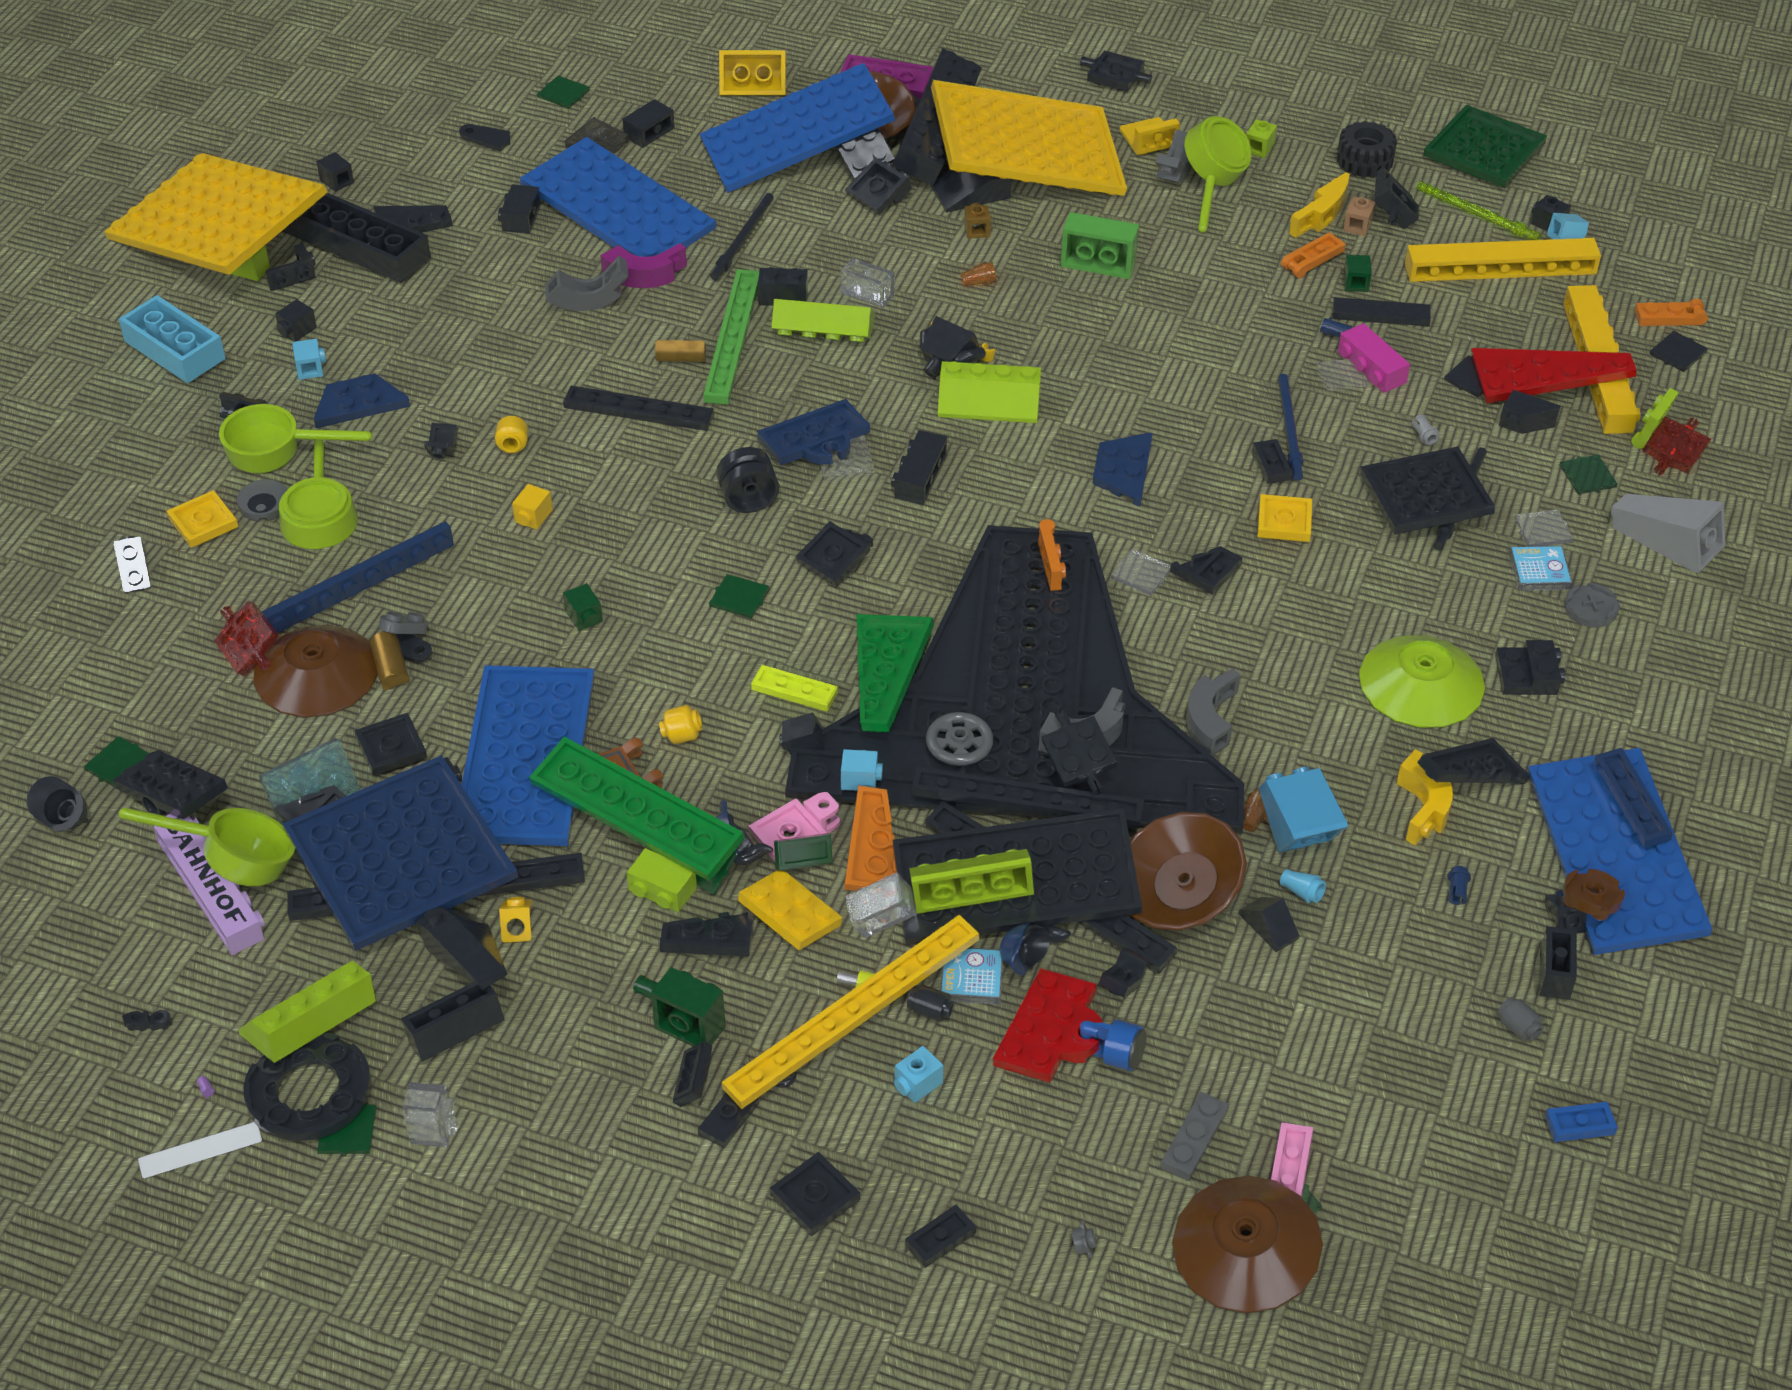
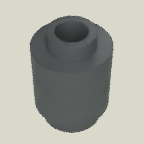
M1510 997L1502 1003L1497 1011V1015L1501 1018V1023L1522 1041L1535 1040L1544 1029V1026H1542L1543 1017L1521 999L1517 1000L1514 997Z

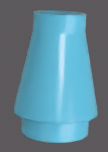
M1286 869L1280 878L1281 886L1288 888L1307 903H1318L1325 893L1326 882L1321 880V877L1318 875Z

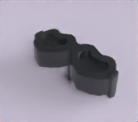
M159 1010L150 1016L148 1011L143 1013L133 1011L122 1015L124 1025L130 1031H145L146 1029L153 1031L158 1029L164 1030L169 1025H172L171 1015L165 1010Z

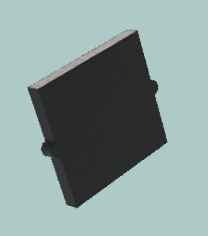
M1672 331L1650 350V355L1663 361L1665 365H1671L1685 372L1707 353L1708 348L1693 341V338H1687L1676 331Z
M1469 355L1444 376L1445 381L1458 387L1461 391L1464 390L1476 397H1480L1483 394L1473 358Z

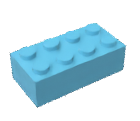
M158 295L119 318L123 338L126 343L186 383L191 382L226 359L221 336Z

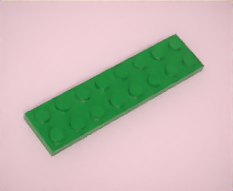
M565 736L529 776L531 784L708 881L712 880L745 839L742 831Z

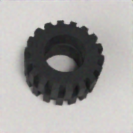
M1362 121L1354 122L1353 125H1347L1346 128L1342 129L1339 138L1337 162L1340 168H1344V171L1363 178L1376 177V172L1383 167L1389 172L1394 163L1397 145L1396 135L1392 133L1393 131L1390 128H1386L1385 125L1377 124L1376 122Z

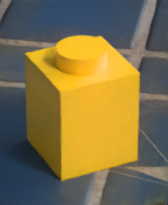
M527 484L512 503L514 521L523 526L538 529L553 511L551 492Z

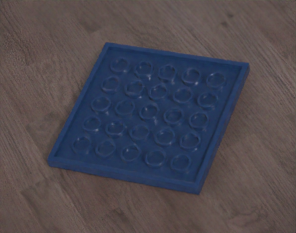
M442 755L282 823L283 829L294 845L297 854L354 951L416 924L415 921L423 917L431 909L439 907L450 909L518 878L516 868Z

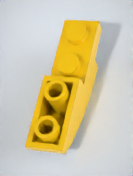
M1345 172L1330 183L1319 188L1314 194V201L1291 216L1289 234L1297 238L1311 228L1317 232L1326 228L1343 208L1350 174Z

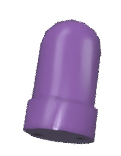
M200 1076L197 1079L200 1092L204 1097H210L214 1093V1088L206 1076Z

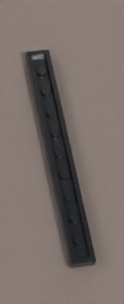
M944 801L925 819L926 827L935 833L984 827ZM1126 915L1078 922L1120 950L1126 948L1145 958L1149 962L1147 967L1158 974L1177 954L1176 946Z
M582 852L512 861L517 870L518 878L479 896L584 883ZM317 887L287 891L289 921L334 916Z

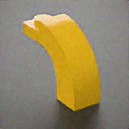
M1416 749L1400 765L1397 785L1416 795L1423 804L1420 811L1409 822L1406 841L1415 846L1423 837L1428 838L1433 830L1441 834L1447 824L1453 798L1451 782H1435L1429 778L1425 770L1417 763L1424 753Z

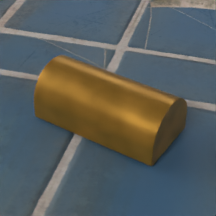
M657 340L655 341L656 361L705 362L706 344L704 341Z
M386 631L375 634L370 639V646L384 691L409 682V675L396 634Z

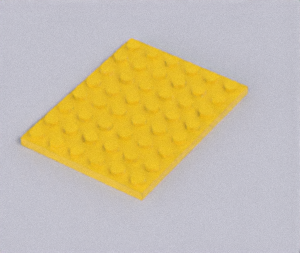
M933 80L931 90L950 170L1125 196L1127 186L1103 107Z
M201 153L196 155L188 165L180 168L169 180L162 182L161 186L153 193L146 195L144 200L138 205L130 208L128 213L122 218L115 220L104 233L109 240L230 275L328 192L324 184Z

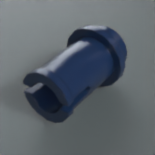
M1332 317L1329 319L1324 318L1320 332L1324 333V336L1329 334L1340 338L1342 332L1351 329L1353 326L1333 321Z
M1454 866L1447 875L1450 881L1448 901L1451 904L1460 905V898L1462 897V904H1465L1468 899L1467 887L1468 882L1471 880V874L1466 867Z

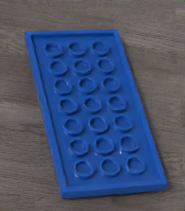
M862 63L802 90L793 92L779 100L772 101L756 110H751L719 126L710 128L700 133V137L727 193L895 121V118L865 63Z
M585 137L520 177V185L539 187L540 198L612 247L615 248L620 245L627 252L635 256H655L679 243L687 248L716 228V220L588 137Z
M484 665L462 787L499 844L569 845L574 807L531 784L529 776L564 736L584 747L595 677L594 669Z
M1640 748L1624 750L1672 831V839L1670 841L1645 848L1595 765V755L1528 766L1529 778L1565 878L1574 870H1579L1578 874L1587 873L1588 869H1596L1615 877L1620 882L1618 887L1621 891L1623 889L1625 891L1621 908L1616 913L1609 914L1606 920H1597L1591 914L1586 913L1585 933L1593 955L1711 936L1712 933L1710 921Z

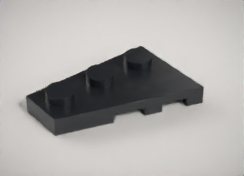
M446 205L373 206L374 213L421 233L453 226L452 218Z
M746 908L743 914L730 916L729 912L718 913V918L702 920L699 917L663 923L659 943L660 952L749 956L755 914Z

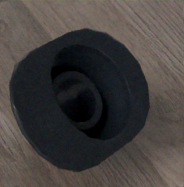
M54 776L43 777L31 786L27 795L29 812L52 830L62 832L75 829L82 823H88L89 820L86 818L88 812L87 802L83 795L73 786Z

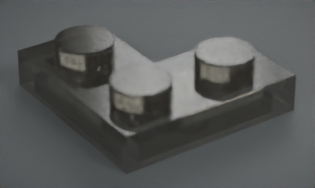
M593 117L565 140V147L569 148L585 137H588L603 148L616 153L629 142V134Z

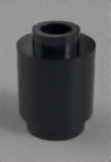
M915 985L910 991L907 1008L913 1010V1014L941 1023L944 1018H950L954 1008V1001H951L950 993L926 985H921V987Z

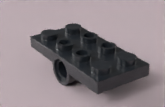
M160 750L147 754L142 761L126 768L121 775L113 779L116 789L141 800L148 813L162 816L170 813L180 819H185L228 789L225 779Z

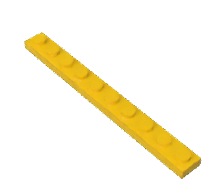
M958 915L722 1081V1089L743 1109L979 941V933Z

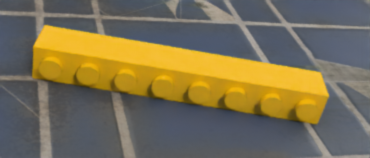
M1595 238L1408 245L1405 267L1410 282L1597 274L1601 254Z
M1568 286L1563 305L1577 350L1619 352L1618 342H1615L1613 338V327L1609 326L1608 312L1603 307V296L1599 295L1597 286ZM1629 378L1589 385L1604 434L1634 433L1636 423L1640 422L1641 413L1640 409L1636 408L1635 393L1630 389Z

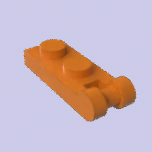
M1329 232L1286 255L1281 261V266L1286 270H1292V274L1300 279L1304 277L1307 271L1344 252L1346 244Z
M1693 299L1690 302L1636 303L1634 310L1639 326L1702 325L1708 320L1701 299Z
M1044 519L1039 523L1040 535L1038 545L1050 591L1061 590L1062 579L1066 578V568L1064 562L1060 563V545L1054 542L1055 523L1050 519Z

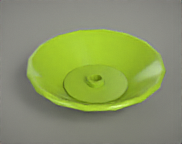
M1426 635L1398 636L1379 643L1365 655L1359 671L1362 692L1376 710L1396 722L1417 728H1443L1465 720L1480 706L1485 692L1481 669L1468 653L1448 641Z

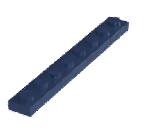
M444 521L260 612L259 615L264 633L271 637L454 546L451 526Z

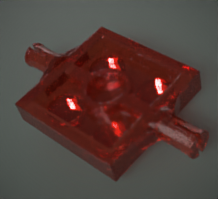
M1665 416L1642 451L1659 462L1654 468L1655 473H1658L1660 470L1658 475H1663L1668 467L1676 468L1686 474L1690 473L1711 441V438L1694 430L1699 424L1697 419L1693 422L1694 418H1690L1684 426Z
M249 600L236 613L232 611L230 606L223 607L220 613L225 618L226 624L214 642L238 674L245 676L256 662L261 670H267L268 666H271V662L265 656V652L279 637L278 633L258 606Z

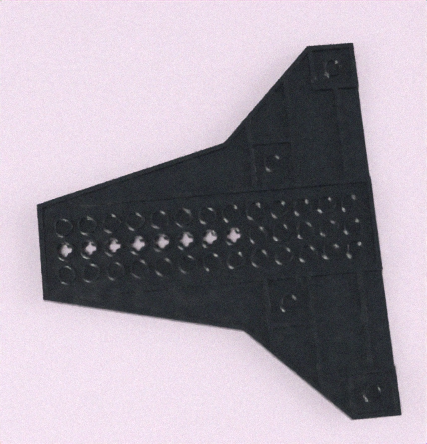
M987 525L918 670L910 681L890 731H862L860 707L823 729L824 750L792 748L785 788V798L809 799L816 794L828 792L836 802L856 803L857 791L841 790L843 749L878 751V763H883L882 781H876V788L887 790L889 806L936 809L944 801L960 812L1054 818L1056 816L912 795V785L917 766L1064 788L1048 753L1039 750L1040 730L1050 712L1056 714L1059 711L1061 714V710H1066L1068 717L1072 719H1083L1093 716L1102 708L1113 687L1123 691L1122 702L1125 703L1122 732L1115 742L1109 746L1117 761V767L1104 772L1098 777L1104 788L1102 794L1143 799L1144 805L1140 826H1147L1155 819L1175 813L1192 812L1206 813L1226 822L1236 834H1243L1244 782L1135 691L1094 537L1091 532L1055 530L1053 534L1054 542L1060 545V563L1064 562L1066 578L1062 579L1061 590L1050 591L1041 553L1035 552L1036 549H1039V529ZM1039 568V571H1033V569ZM1032 586H1036L1038 590H1031ZM1030 605H1034L1036 609H1029ZM1029 624L1034 625V628L1032 629L1027 627ZM1026 644H1032V648H1025ZM1024 664H1030L1031 668H1024ZM1028 684L1029 688H1022V685ZM948 713H970L978 716L989 725L993 734V745L987 756L974 764L965 766L950 765L938 760L929 751L926 743V734L929 726L937 718ZM963 723L952 724V727H965ZM978 730L972 731L974 737L981 736ZM940 731L937 737L945 739L947 732ZM972 745L969 749H966V751L971 753L975 751L977 748L974 745ZM949 746L945 747V751L952 754L954 753V751H952L949 748ZM1088 782L1076 783L1066 787L1068 789L1092 792Z

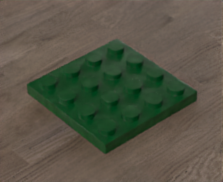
M1465 105L1424 148L1423 156L1505 188L1546 143L1547 135Z

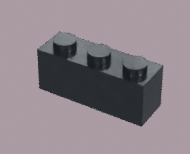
M918 430L915 438L910 439L907 455L902 456L899 471L894 472L891 487H894L895 499L921 505L925 504L947 457V436Z
M473 983L401 1018L410 1046L422 1062L505 1020L497 994L493 988L488 986L481 990Z

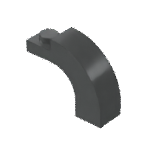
M1175 130L1167 156L1157 155L1155 162L1159 167L1157 178L1176 183H1182L1186 179L1192 167L1185 152L1184 142L1187 132Z
M618 256L602 274L592 279H577L558 270L545 284L546 301L571 311L596 310L611 304L621 296L620 284H623L628 277L627 260Z
M1233 668L1224 674L1218 675L1213 681L1204 675L1193 686L1189 696L1186 718L1188 734L1212 756L1230 745L1232 725L1220 717L1215 708L1238 693L1240 674Z
M1113 687L1102 708L1093 715L1109 746L1115 742L1122 732L1125 703L1122 702L1123 691ZM1049 713L1040 730L1039 750L1046 753L1047 751L1042 743L1041 736L1060 728L1055 713ZM1069 718V719H1070L1071 723H1073V722H1079V721L1084 720V719H1086V718H1083V719H1072V718Z

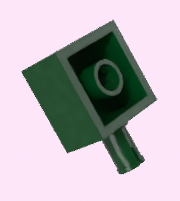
M671 966L659 982L653 981L642 974L636 979L633 992L652 1000L654 1028L693 1047L703 1041L713 1045L725 1029L723 990L715 984L703 982L693 977L689 972L679 971Z

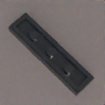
M1334 297L1333 319L1430 326L1431 307L1430 304Z

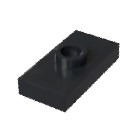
M706 1041L685 1050L683 1053L673 1096V1103L679 1107L685 1106L702 1096L713 1047Z
M725 1093L698 1127V1135L725 1149L759 1105V1097L741 1109Z

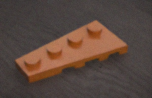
M858 785L844 890L900 898L893 846L892 819L886 789Z

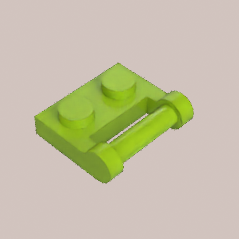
M1669 388L1664 396L1659 394L1652 406L1654 409L1649 408L1642 419V422L1646 424L1631 440L1634 447L1642 449L1646 446L1653 432L1667 416L1679 392Z

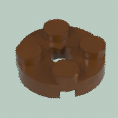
M1588 869L1587 873L1578 874L1579 870H1574L1567 875L1563 886V903L1566 906L1591 914L1597 920H1606L1609 914H1614L1621 908L1625 891L1624 889L1621 891L1618 887L1620 882L1615 877L1596 869Z

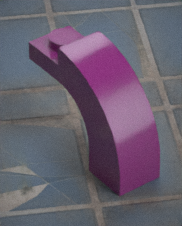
M680 243L658 255L650 257L635 256L627 252L620 245L600 255L602 273L618 256L627 260L628 277L620 285L631 288H654L675 281L674 273L687 267L686 247Z

